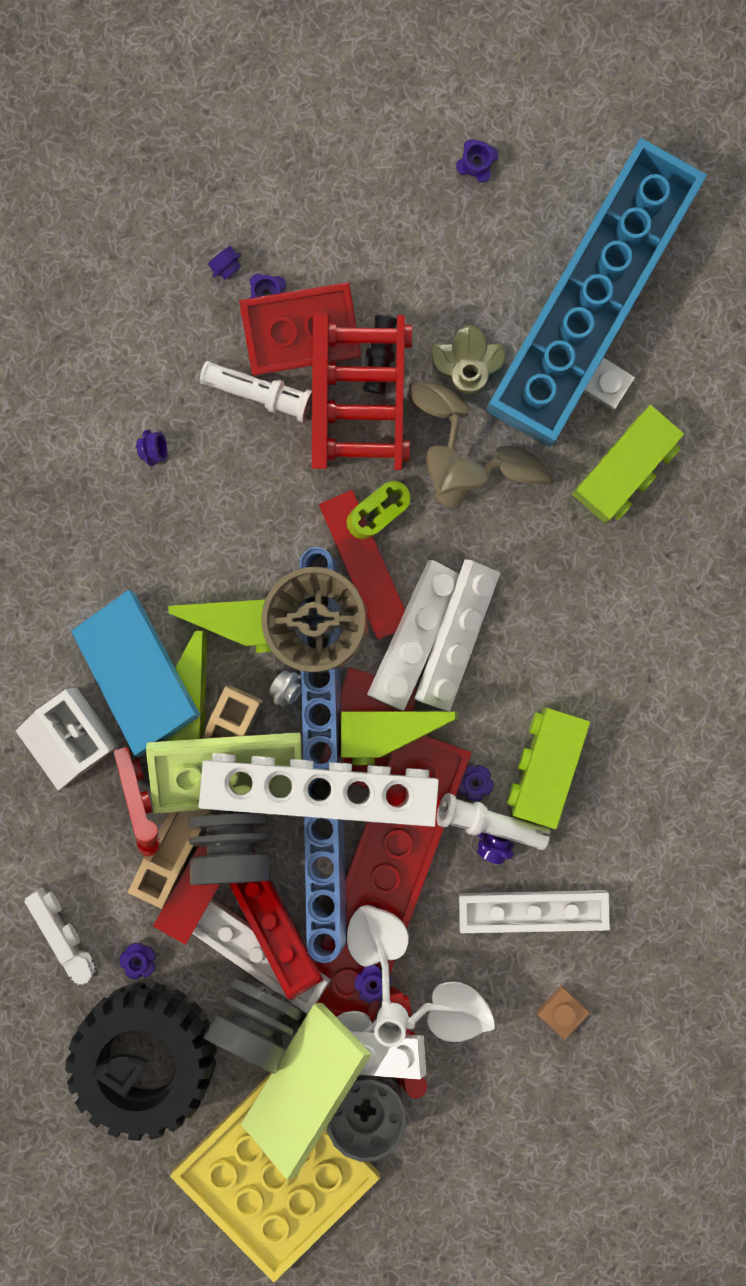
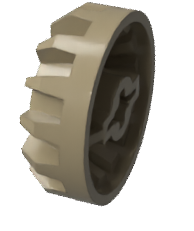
M306 567L285 575L270 590L262 610V630L269 648L283 663L297 670L322 673L342 667L345 662L360 651V645L368 632V609L358 588L347 578L327 568ZM315 596L316 602L306 603L296 613V610L301 605V603H303L308 598ZM322 596L335 600L341 606L344 614L333 612L330 608L323 605ZM316 611L318 615L333 620L319 623L317 630L312 625L300 622L315 618ZM335 628H344L342 635L335 643L323 648V638L331 635ZM295 629H299L309 637L316 638V648L304 644L298 638Z

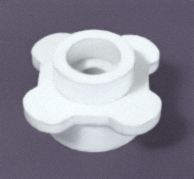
M285 670L276 677L269 691V694L274 697L276 705L280 704L284 708L288 703L293 704L299 698L302 692L301 675L298 676L295 672L290 673Z

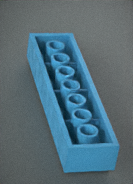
M640 137L486 409L488 414L548 448L553 445L707 174Z

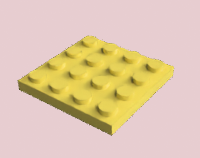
M270 1073L171 1171L170 1177L275 1282L380 1179V1172L369 1161L359 1162L345 1157L334 1147L326 1127L297 1176L287 1180L241 1126L242 1121L272 1074Z

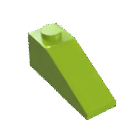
M265 600L168 606L169 614L245 646H256V653L272 652L262 630V610Z
M208 631L194 632L175 667L201 716L165 741L202 739L205 733Z
M341 712V757L352 758V765H375V758L385 757L459 720V712Z

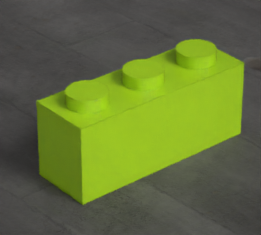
M650 404L571 495L604 523L612 517L618 521L632 506L628 499L636 489L642 493L657 477L652 472L661 461L668 464L682 447L677 442L684 433Z
M544 706L541 713H534L529 727V733L533 734L534 737L530 749L523 748L517 767L523 770L519 784L512 783L506 804L511 805L510 812L513 816L557 829L590 721Z

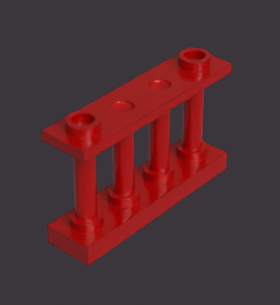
M313 314L312 469H327L328 461H335V457L394 458V470H402V462H409L410 440L403 439L404 348H412V325L405 324V315H397V328L337 327V323H330V316L328 314ZM337 343L397 344L396 367L336 366V362H329L330 347H336ZM336 381L396 382L395 405L336 404V400H329V385H336ZM336 419L395 420V443L336 442L335 438H329V423H336Z

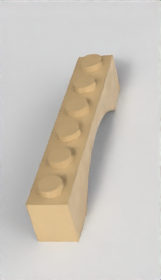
M232 685L225 686L209 719L202 739L248 736L264 701ZM212 810L168 813L158 831L160 839L159 851L153 856L144 857L127 893L162 909L177 885L195 846L189 844V838L198 837L203 829H189L188 818L200 817Z

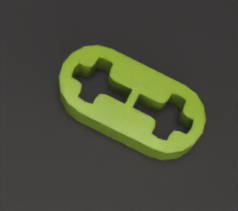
M389 481L383 484L349 513L347 528L350 533L359 539L373 537L406 510L411 500L409 490L398 481ZM394 492L398 494L399 499H397L396 504H391L386 509L381 506V503L388 498V494L391 495ZM373 511L377 517L369 523V526L361 528L358 524L361 516L364 517Z

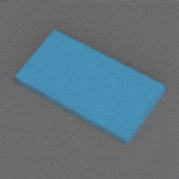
M126 591L71 630L134 756L141 757L146 753L147 742L165 741L201 716L135 592Z

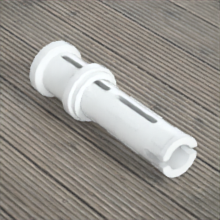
M210 361L205 362L200 374V384L215 387L265 404V408L269 412L275 413L278 410L296 416L297 421L302 423L307 419L312 404V390L307 389L303 392L285 386L284 381L278 379L277 381L273 380L271 383L219 366Z
M446 793L438 807L437 824L441 827L452 825L466 829V833L473 836L483 832L532 846L539 850H544L550 839V836L542 835L543 833H550L548 827L489 811L483 803L478 801L471 804L457 800L455 795Z

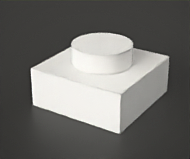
M603 358L586 386L584 393L614 411L635 377Z

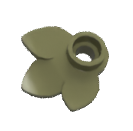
M467 324L458 330L453 339V345L435 343L431 350L436 370L440 374L452 378L454 387L466 395H474L483 390L488 383L489 376L500 371L505 362L504 345H486L482 331L471 324ZM466 371H474L477 375L468 378L464 373Z

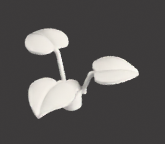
M370 905L361 906L355 911L348 926V949L354 960L362 966L367 967L379 962L381 963L383 1000L377 1020L373 1023L367 1014L360 1011L344 1012L336 1018L349 1031L374 1032L376 1040L381 1045L396 1047L404 1041L407 1028L413 1029L415 1023L428 1011L430 1012L427 1022L430 1030L444 1041L462 1042L483 1032L494 1030L495 1021L487 1002L476 990L460 982H446L436 986L432 995L433 1003H425L411 1017H408V1013L403 1006L398 1003H391L389 964L387 960L398 959L405 953L409 943L407 928L401 919L394 914Z

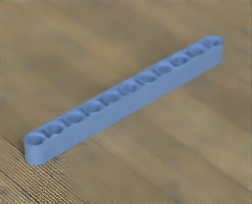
M309 548L300 558L299 569L311 567L315 559L325 557L328 562L327 569L339 573L337 560L323 548ZM314 597L308 598L301 603L300 608L306 603L312 602ZM328 597L327 607L333 612H340V605ZM316 613L315 618L300 622L312 625L317 630L319 623L333 620ZM335 628L333 633L329 635L327 647L340 638V628ZM301 632V641L307 646L315 648L313 646V638ZM341 667L329 670L330 680L323 688L317 687L314 683V672L301 671L303 760L314 761L313 768L329 769V762L343 763V757H341ZM321 704L326 705L331 713L329 722L323 726L318 724L314 718V712ZM320 742L327 743L331 748V758L326 763L320 762L315 756V748ZM316 778L310 782L308 793L312 798L321 799L316 794L315 789L318 781L326 780L324 778ZM304 817L307 950L315 961L328 963L337 958L342 952L347 940L344 820L326 818L333 825V834L331 837L325 838L317 832L316 825L320 818ZM324 856L331 859L334 865L332 875H324L318 870L317 861L319 857ZM320 895H327L332 898L335 904L334 912L326 913L319 908L318 897ZM325 933L332 936L336 944L335 950L327 951L323 949L319 944V935Z

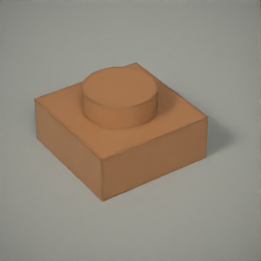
M562 985L536 1011L537 1015L564 1040L590 1014L589 1010Z

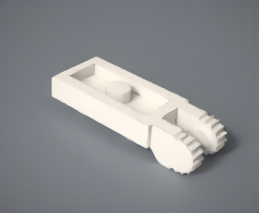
M41 887L25 898L24 902L59 962L63 965L68 976L72 977L71 980L74 981V984H87L96 971L95 962H92L93 958L90 953L78 949L77 944L80 943L78 933L70 923L64 925L58 912L62 911V908L56 896L51 891L46 894L44 888Z

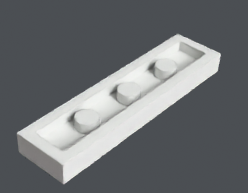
M464 560L417 689L415 700L450 712L500 572L475 561Z
M434 560L427 561L367 693L368 696L397 710L404 711L435 643L459 573Z
M607 890L459 893L460 933L610 930L609 893Z
M212 898L192 934L266 986L286 997L250 924ZM322 973L321 975L324 979L322 982L292 1001L289 1000L307 1014L313 1004L318 1002L331 980Z
M292 1028L295 1030L293 1036L282 1034L283 1048L285 1050L299 1028ZM350 1031L372 1054L359 1075L421 1079L427 1075L424 1035L406 1034L404 1041L400 1045L386 1047L376 1040L374 1032Z

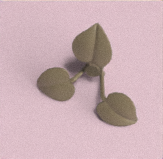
M434 383L410 384V396L420 409L436 417H448L451 421L448 447L431 446L426 454L428 471L436 488L434 496L441 504L451 508L460 507L468 490L478 489L486 484V474L493 468H500L502 474L521 483H553L554 480L545 466L535 456L518 447H498L495 451L496 458L492 459L483 468L475 461L467 459L463 455L460 456L454 450L459 425L458 416L468 415L470 409L467 402L457 392L443 385Z

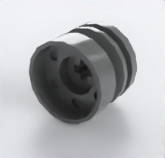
M217 810L210 811L200 817L188 818L189 829H206V836L189 838V844L207 847V855L190 859V885L271 881L270 855L252 852L253 844L269 840L268 833H252L251 828L268 825V814Z
M233 978L229 987L243 994V997L238 1002L224 995L222 1001L234 1010L235 1013L232 1019L221 1015H214L203 1038L275 1074L286 1050L275 1042L273 1037L276 1032L288 1036H293L295 1030L280 1022L284 1015L300 1022L304 1013L295 1008L287 997L264 985Z
M359 1075L327 1126V1132L334 1147L345 1157L359 1162L377 1161L391 1154L402 1141L407 1126L406 1109L401 1089L395 1077ZM363 1099L370 1100V1106H367L366 1111H360L359 1105H362Z

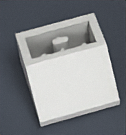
M78 688L62 691L37 709L16 730L58 791L106 758L113 750L119 748Z

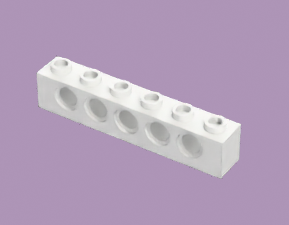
M213 753L212 760H203L199 797L200 809L435 827L438 779L430 778L429 770L406 768V775L390 774L391 767L368 765L367 772L352 771V764L329 762V769L313 768L314 761L290 759V766L274 765L275 758L252 756L251 763L235 762L236 755ZM236 772H246L249 774L253 781L251 790L244 794L235 792L230 784L233 774ZM276 775H285L291 780V791L285 796H275L269 789V782ZM324 778L329 782L330 792L327 797L317 800L309 795L308 786L312 780ZM355 781H362L368 787L366 799L358 803L350 801L347 796L348 787ZM394 784H401L406 790L404 802L396 806L390 805L386 799L387 790Z

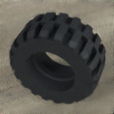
M145 983L133 984L130 990L126 991L125 987H121L113 991L108 998L104 997L79 1025L78 1031L72 1037L68 1047L71 1053L66 1059L65 1071L72 1073V1076L67 1081L69 1092L71 1094L77 1093L79 1096L75 1105L80 1113L87 1110L92 1115L89 1120L92 1125L98 1128L100 1124H103L109 1128L107 1134L116 1138L122 1132L128 1134V1140L141 1141L143 1135L148 1133L149 1138L152 1140L163 1137L166 1128L171 1132L180 1128L185 1118H191L197 1111L215 1071L216 1060L214 1056L217 1047L203 1038L210 1025L209 1019L203 1021L200 1019L199 1014L202 1009L195 1001L190 1006L183 1002L186 994L177 989L173 995L165 992L166 985L155 983L152 989H146ZM128 1031H144L157 1036L169 1047L176 1063V1072L169 1084L150 1090L132 1086L125 1097L94 1078L92 1073L100 1063L110 1058V1046L115 1037Z

